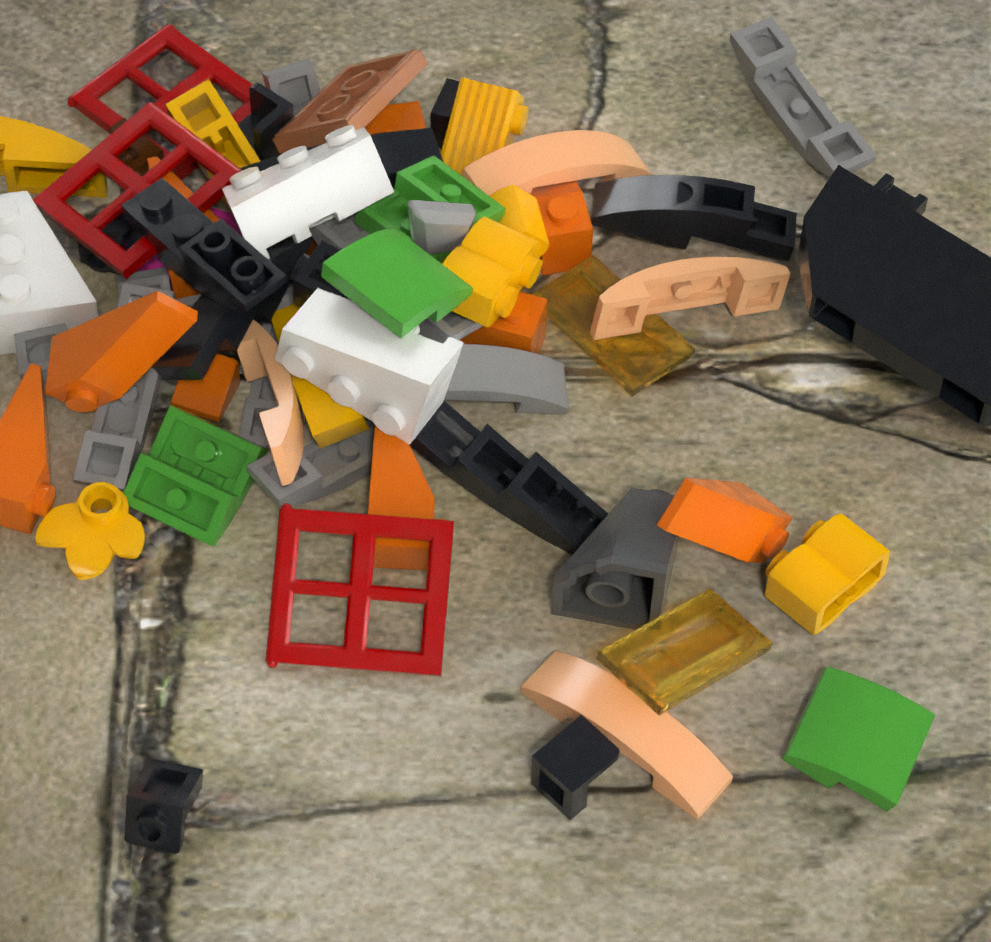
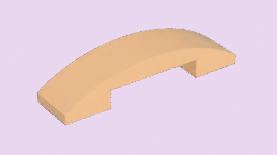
M590 130L562 131L525 139L485 155L464 167L461 176L488 196L501 188L513 184L531 194L534 187L601 177L603 181L625 177L653 175L628 141L610 133Z
M698 257L652 266L620 280L599 296L590 335L593 340L639 333L641 332L646 315L725 302L733 317L778 310L791 273L787 266L739 257Z
M252 320L236 351L247 382L265 376L268 377L278 407L259 412V416L281 485L285 486L293 483L302 459L304 447L303 416L291 374L282 364L275 360L278 348L276 341L258 322Z
M555 650L520 687L521 694L563 724L569 717L576 720L580 715H583L619 748L620 753L654 776L652 788L697 820L732 782L733 776L726 767L677 719L628 683L581 658Z

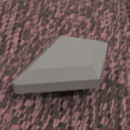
M410 200L407 203L411 241L429 255L452 251L461 245L470 231L476 216L472 204Z

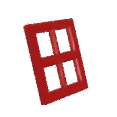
M166 24L68 97L67 101L68 106L76 108L110 134L109 127L122 120L123 117L101 102L99 98L126 78L157 99L153 103L167 114V103L209 79L211 83H216L243 103L240 108L231 114L236 123L239 124L251 113L249 88L253 84L177 31L173 25ZM166 48L196 69V71L169 91L139 70V68ZM146 133L144 134L160 149L163 150L164 157L170 153L167 149H165L152 138H150L148 135H146ZM188 156L171 171L180 180H183L199 166L194 159Z
M149 102L36 196L33 201L39 211L123 278L128 279L157 254V249L143 236L129 249L125 250L101 231L123 212L122 204L160 178H163L186 157L190 156L214 175L187 198L188 201L204 213L224 196L222 188L231 185L230 177L242 171V169L154 103ZM152 128L174 144L176 148L141 176L117 157ZM101 172L121 187L124 192L89 221L68 205L65 200L97 173Z
M288 503L283 504L279 508L265 657L267 666L275 668L277 664L442 677L454 521L294 509ZM300 532L353 536L349 583L296 579ZM376 538L430 542L426 589L372 585ZM294 594L348 598L344 646L290 642ZM371 600L424 604L420 652L367 648Z

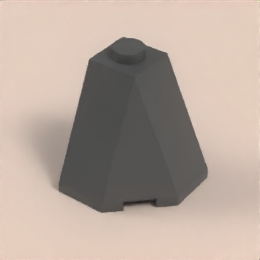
M631 487L555 575L551 614L659 634L679 536L666 532L657 524L675 495L658 489L643 490Z

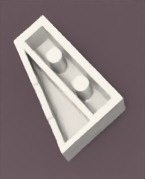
M353 125L339 128L325 136L327 142L309 151L306 146L293 148L278 156L279 164L263 171H260L258 167H251L230 177L231 185L222 188L243 238L267 259H270L266 248L291 236L295 243H300L312 236L309 228L332 218H335L336 221H341L394 192L371 135L364 127L355 130Z
M28 191L0 194V355L16 353L15 333L65 323L67 330L99 316L97 301Z
M317 288L282 329L275 360L295 377L304 378L328 393L336 403L350 407L374 422L382 432L396 436L410 445L443 403L464 342L448 337L444 344L418 335L420 333L419 325L400 339L352 300Z

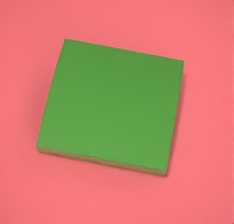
M433 155L397 172L394 192L356 212L355 223L369 234L395 228L411 240L407 206L410 200L472 204L476 216L471 228L482 217L499 222L504 216L505 208ZM452 251L430 255L442 264Z
M395 228L384 229L367 235L346 246L322 263L321 277L400 339L426 318H430L437 323L470 297L473 291V287Z
M170 405L149 454L140 453L123 493L128 500L129 507L206 544L215 546L231 523L254 482V479L247 473V465L265 456L269 449L186 410Z
M826 667L819 676L782 759L828 789L840 782L887 812L898 804L936 714L882 685L845 671Z

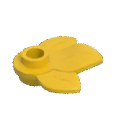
M96 482L85 487L75 503L59 505L50 510L39 524L35 535V543L42 547L66 548L65 556L70 572L77 579L86 580L102 574L110 566L114 555L127 559L138 558L144 547L145 533L142 523L129 514V504L124 493L110 483ZM100 509H108V510H109V511H107V512H105V513H95L96 511H98V510H100Z

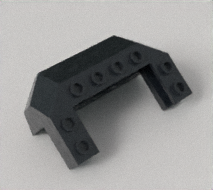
M838 165L803 219L797 259L808 315L975 422L991 430V257L922 216L926 210L928 198L921 193L913 197L893 185L895 178L888 173L873 186Z

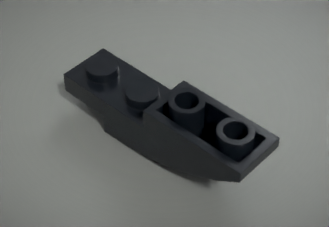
M643 175L596 183L593 190L590 219L592 226L686 250L693 236L760 255L789 261L795 248L797 213L754 202L755 186L702 176Z
M160 178L121 205L125 220L156 247L159 260L193 288L221 305L247 312L288 282L287 276L224 220L219 219L215 223L212 222L163 178Z

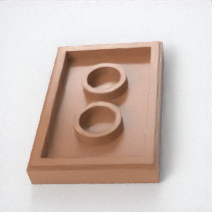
M413 49L346 66L274 135L275 137L272 140L279 153L283 154L300 146L309 148L327 143L325 140L326 135L345 126L353 125L355 130L362 127L365 128L428 65L421 49Z

